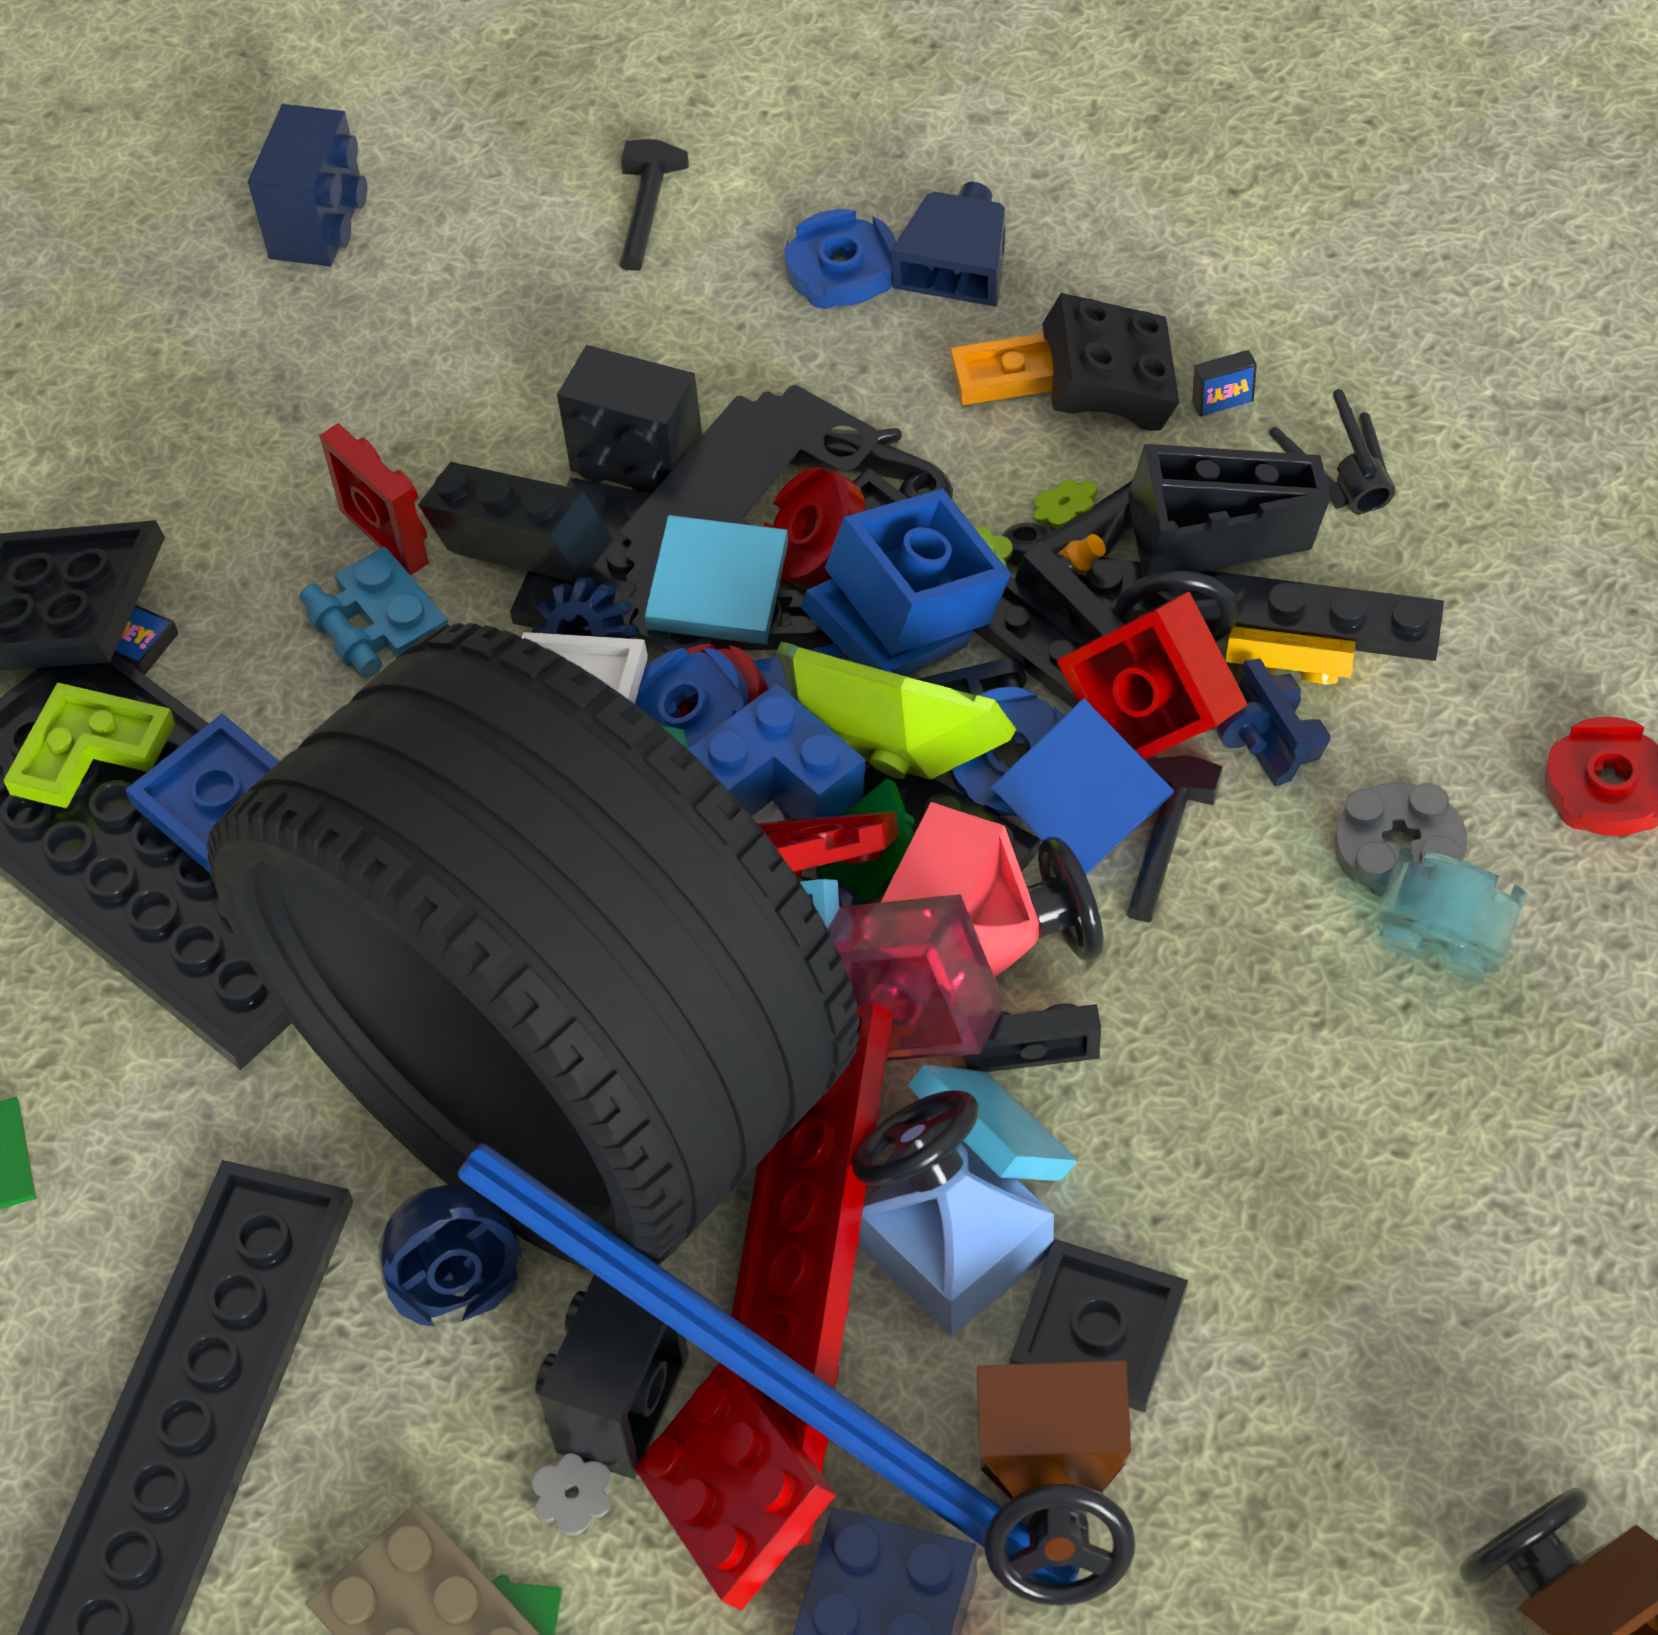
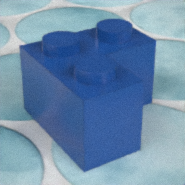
M778 683L688 748L730 791L751 817L771 801H774L794 820L843 816L846 811L863 798L866 759Z

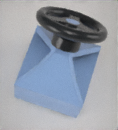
M948 1090L931 1094L905 1106L888 1117L864 1139L854 1155L852 1164L854 1175L860 1182L870 1186H881L864 1200L858 1246L951 1337L957 1334L1047 1257L1054 1241V1214L1016 1178H1000L964 1142L976 1124L979 1106L971 1094L961 1090ZM889 1144L896 1146L884 1164H874L879 1154Z

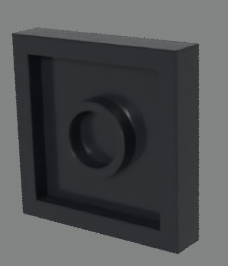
M1054 1239L1011 1354L1009 1365L1126 1360L1129 1408L1146 1412L1187 1292L1188 1280Z

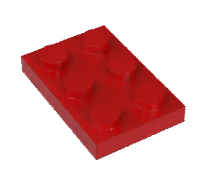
M720 1362L705 1381L697 1387L692 1397L661 1435L653 1441L634 1468L719 1599L741 1611L836 1496L759 1389Z

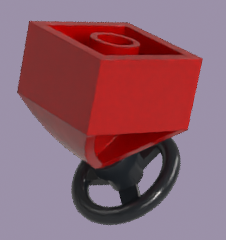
M1167 571L1152 574L1134 582L1120 595L1114 609V614L1124 624L1056 660L1077 702L1079 703L1084 698L1144 760L1219 725L1248 705L1216 644L1233 629L1237 622L1239 614L1237 599L1231 589L1223 582L1198 572ZM1191 590L1203 593L1213 599L1194 601L1189 591L1174 598L1165 591ZM1141 600L1153 608V610L1135 619L1133 618V610ZM1218 617L1209 626H1207L1204 621V619Z

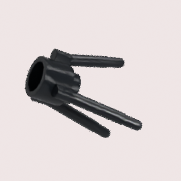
M1336 389L1333 392V398L1355 453L1344 458L1338 465L1337 471L1339 474L1337 482L1327 473H1325L1331 496L1330 500L1334 507L1339 509L1348 504L1353 513L1360 515L1386 506L1393 499L1396 487L1387 472L1369 413L1363 412L1359 415L1362 428L1361 433L1344 391ZM1278 427L1270 429L1269 435L1286 453L1306 454Z

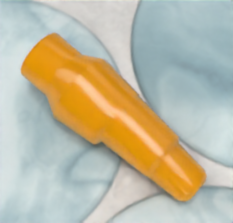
M1091 534L1081 541H1071L1058 554L1066 557L1075 567L1078 575L1092 568L1094 561L1105 554L1106 548L1099 536Z

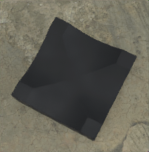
M1060 293L1042 323L1044 339L1050 346L1053 359V385L1051 392L1053 410L1069 414L1080 412L1111 413L1129 419L1141 429L1148 431L1162 430L1180 403L1166 316Z

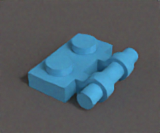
M385 546L334 575L337 586L341 591L338 595L326 594L318 584L307 585L299 595V599L307 608L306 617L317 631L328 633L335 642L334 651L346 666H355L363 677H371L380 670L382 661L375 654L380 650L388 647L397 658L433 630H437L444 625L449 626L448 619ZM360 613L370 626L365 629L354 628L348 619Z

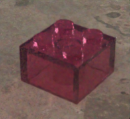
M961 894L840 907L830 923L828 931L846 967L845 972L853 987L851 992L856 999L857 1007L876 1002L893 1012L889 1054L886 1061L980 1054L1005 1002Z

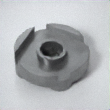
M1397 782L1380 784L1368 789H1359L1351 793L1346 800L1345 809L1338 820L1335 835V853L1343 872L1354 882L1356 878L1363 885L1372 888V894L1388 900H1420L1435 895L1446 886V882L1454 877L1456 872L1458 873L1464 861L1467 845V833L1464 822L1458 811L1448 803L1449 797L1446 791L1433 783L1416 785ZM1396 831L1405 832L1406 835L1415 838V840L1411 841L1410 850L1398 851V847L1394 842H1384L1383 839L1391 837V833Z

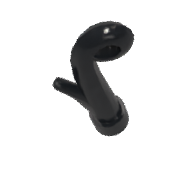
M898 428L877 430L879 434L877 444L863 461L853 469V471L864 472L870 468L880 476L904 480L899 491L908 498L922 495V493L917 491L927 487L931 491L943 488L951 499L953 496V488L949 477L935 464L887 445L896 443L901 439L902 432ZM831 429L824 437L826 450L839 457H846L856 453L862 445V437L856 430ZM802 449L790 461V464L798 466L801 464V461L831 466Z
M1133 480L1095 504L1088 511L1083 512L1051 533H1048L1041 525L1032 522H1022L1010 526L1002 534V536L1011 541L1013 548L1012 555L1007 561L1020 565L1023 555L1040 541L1055 554L1059 553L1071 541H1081L1091 534L1099 536L1104 542L1106 552L1102 557H1106L1121 537L1133 527L1128 500Z

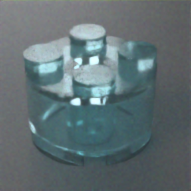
M1401 848L1372 925L1380 931L1379 937L1384 939L1382 947L1386 950L1413 960H1420L1423 950L1444 957L1443 960L1447 962L1446 971L1478 983H1483L1487 971H1500L1528 894L1516 884H1514L1510 896L1495 889L1499 875L1465 861L1426 850L1422 861L1416 862L1413 859L1411 848Z

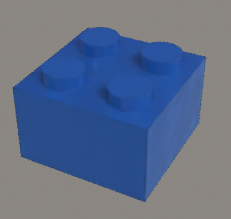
M943 488L844 517L825 566V570L891 656L989 625L1011 576L1009 570Z

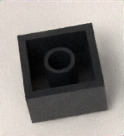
M585 345L557 394L570 471L576 472L581 477L592 482L606 480L631 487L633 490L653 493L702 436L695 373Z
M594 1274L587 1291L579 1290L572 1298L564 1325L567 1334L558 1353L551 1352L543 1360L537 1375L535 1392L539 1395L545 1415L544 1421L548 1425L556 1453L561 1455L577 1454L584 1463L590 1461L601 1462L607 1466L610 1472L635 1480L637 1472L634 1469L635 1465L647 1452L689 1358V1351L684 1336Z

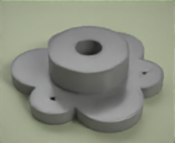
M569 1453L560 1458L558 1467L554 1465L543 1466L532 1477V1489L536 1497L539 1498L534 1507L537 1518L546 1523L555 1521L557 1528L566 1535L574 1536L581 1534L588 1528L591 1517L599 1518L609 1511L610 1501L605 1492L611 1485V1474L607 1466L601 1462L590 1461L584 1464L579 1455ZM570 1492H578L575 1498H567Z

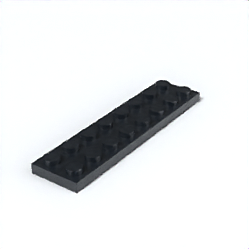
M225 1160L221 1161L17 1635L180 1634L353 1205L349 1189Z

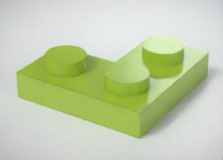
M57 682L4 778L9 794L67 808L93 759L148 772L153 768L176 724L171 709Z

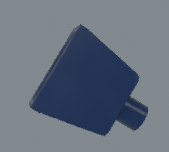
M967 182L962 185L958 195L932 192L925 196L891 251L894 289L997 307L1006 243L1005 207L999 202L992 201V193L987 186L979 182Z

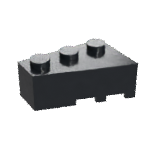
M1144 444L1128 494L1143 578L1167 571L1202 572L1311 550L1331 499L1321 455Z

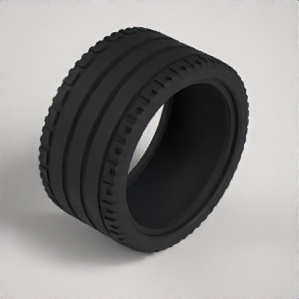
M453 623L451 626L444 625L437 630H433L399 655L395 661L391 662L357 692L348 704L339 708L304 739L298 749L287 754L251 786L246 793L242 794L209 832L207 858L214 886L232 931L254 970L279 1007L320 1059L352 1095L404 1147L448 1185L473 1189L464 1183L458 1174L472 1150L479 1144H487L658 1265L678 1249L683 1241L726 1198L728 1192L732 1191L774 1148L775 1144L830 1090L856 1053V1043L859 1041V1032L857 1030L859 1027V1017L856 1013L858 1008L856 999L851 992L853 987L845 972L844 962L836 949V944L807 892L757 822L698 758L637 705L572 661L567 660L548 648L542 647L530 639H523L512 632L500 631L488 625L482 627L476 623H468L466 625ZM501 1209L516 1235L555 1257L587 1269Z

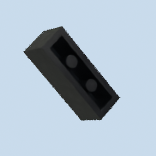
M450 462L444 471L439 474L434 484L418 504L447 550L458 555L571 582H576L578 578H585L613 540L584 490Z

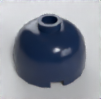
M453 1185L424 1189L406 1199L390 1216L378 1245L381 1277L389 1300L400 1315L419 1325L434 1326L432 1318L466 1305L468 1306L461 1321L495 1309L514 1289L518 1280L515 1267L519 1257L522 1259L521 1245L516 1233L501 1209L479 1192L468 1187ZM468 1289V1291L463 1296L452 1295L463 1292Z

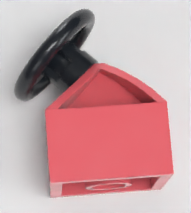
M930 802L879 904L884 974L956 999L963 998L1010 967L1036 944L1038 938L1059 931L1070 949L1080 959L1087 962L1098 959L1104 945L1102 922L1093 891L1076 855L1061 838L1055 836L1045 838L1040 844L1038 852L1042 882L1026 886L1004 825Z

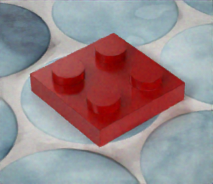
M339 423L320 434L319 437L339 510L378 547L382 548L385 546L410 576L429 564L424 540L427 539L428 535L417 515L414 502L418 500V493L410 479L400 470L392 472L381 462L377 451L367 439L361 437L357 440Z

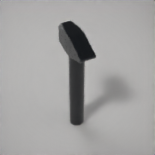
M654 139L627 140L621 158L623 174L641 175L620 260V266L623 270L640 271L642 268L664 174L689 168L688 152L686 150Z
M1188 755L1146 760L1150 767L1174 790V794L1158 808L1127 910V916L1130 919L1151 922L1187 801L1191 800L1214 805L1223 774L1222 765Z

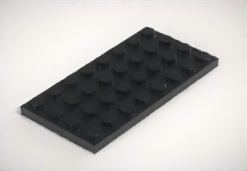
M115 652L109 663L53 666L35 669L0 698V876L241 1070L291 1024V1021L267 990L242 950L224 913L211 874L131 805L125 789L146 774L147 771L93 759L67 808L10 795L4 783L5 776L57 682L170 708L176 724L153 767L209 723Z

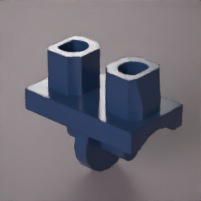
M1261 658L1245 660L1241 667L1243 675L1238 686L1248 705L1217 726L1216 732L1223 745L1227 748L1246 746L1250 754L1257 757L1273 785H1282L1292 781L1301 764L1320 760L1330 742V734L1320 719L1300 720L1296 715L1295 711L1301 702V689L1291 673L1271 675Z

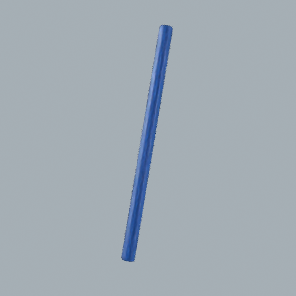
M479 1144L472 1150L458 1174L464 1183L984 1547L987 1528L993 1516L1001 1508L1000 1505L489 1145ZM1022 1521L1016 1524L1008 1537V1555L1030 1546L1028 1525ZM1073 1564L1067 1566L1047 1565L1027 1576L1045 1582H1071L1076 1579L1080 1567Z

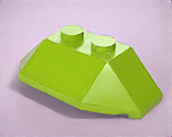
M783 641L776 652L792 696L865 758L867 762H870L875 769L894 778L903 779L906 773L931 780L1010 741L1016 731V728L998 703L991 698L953 690L948 687L811 651Z

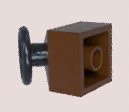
M1126 1360L977 1366L980 1470L1010 1499L996 1512L987 1528L984 1550L991 1572L1006 1589L1025 1600L1051 1606L1073 1605L1101 1596L1113 1588L1125 1576L1135 1553V1534L1129 1518L1118 1504L1102 1494L1124 1467L1131 1453ZM1087 1512L1098 1517L1110 1530L1113 1541L1112 1552L1089 1543ZM1027 1516L1030 1546L1008 1555V1537L1016 1524ZM1073 1564L1093 1572V1574L1085 1578L1063 1583L1045 1582L1027 1576L1047 1565L1067 1566Z
M1572 1488L1553 1498L1478 1549L1460 1566L1461 1577L1469 1583H1474L1508 1564L1526 1592L1530 1594L1518 1608L1525 1635H1658L1657 1539L1638 1525H1634L1578 1560L1565 1541L1561 1542L1555 1534V1531L1586 1508L1589 1501L1588 1495L1583 1489Z

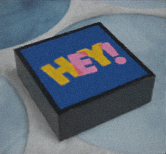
M1249 350L1194 365L1192 403L1200 417L1254 401L1257 363Z
M135 605L115 653L146 675L179 634L175 622Z

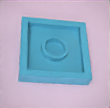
M668 515L645 613L646 628L648 630L767 645L788 547L787 530Z
M923 1064L907 1085L920 1099L948 1090H961L971 1094L978 1103L979 1115L976 1124L964 1142L1000 1178L1060 1181L1078 1161L987 1072Z

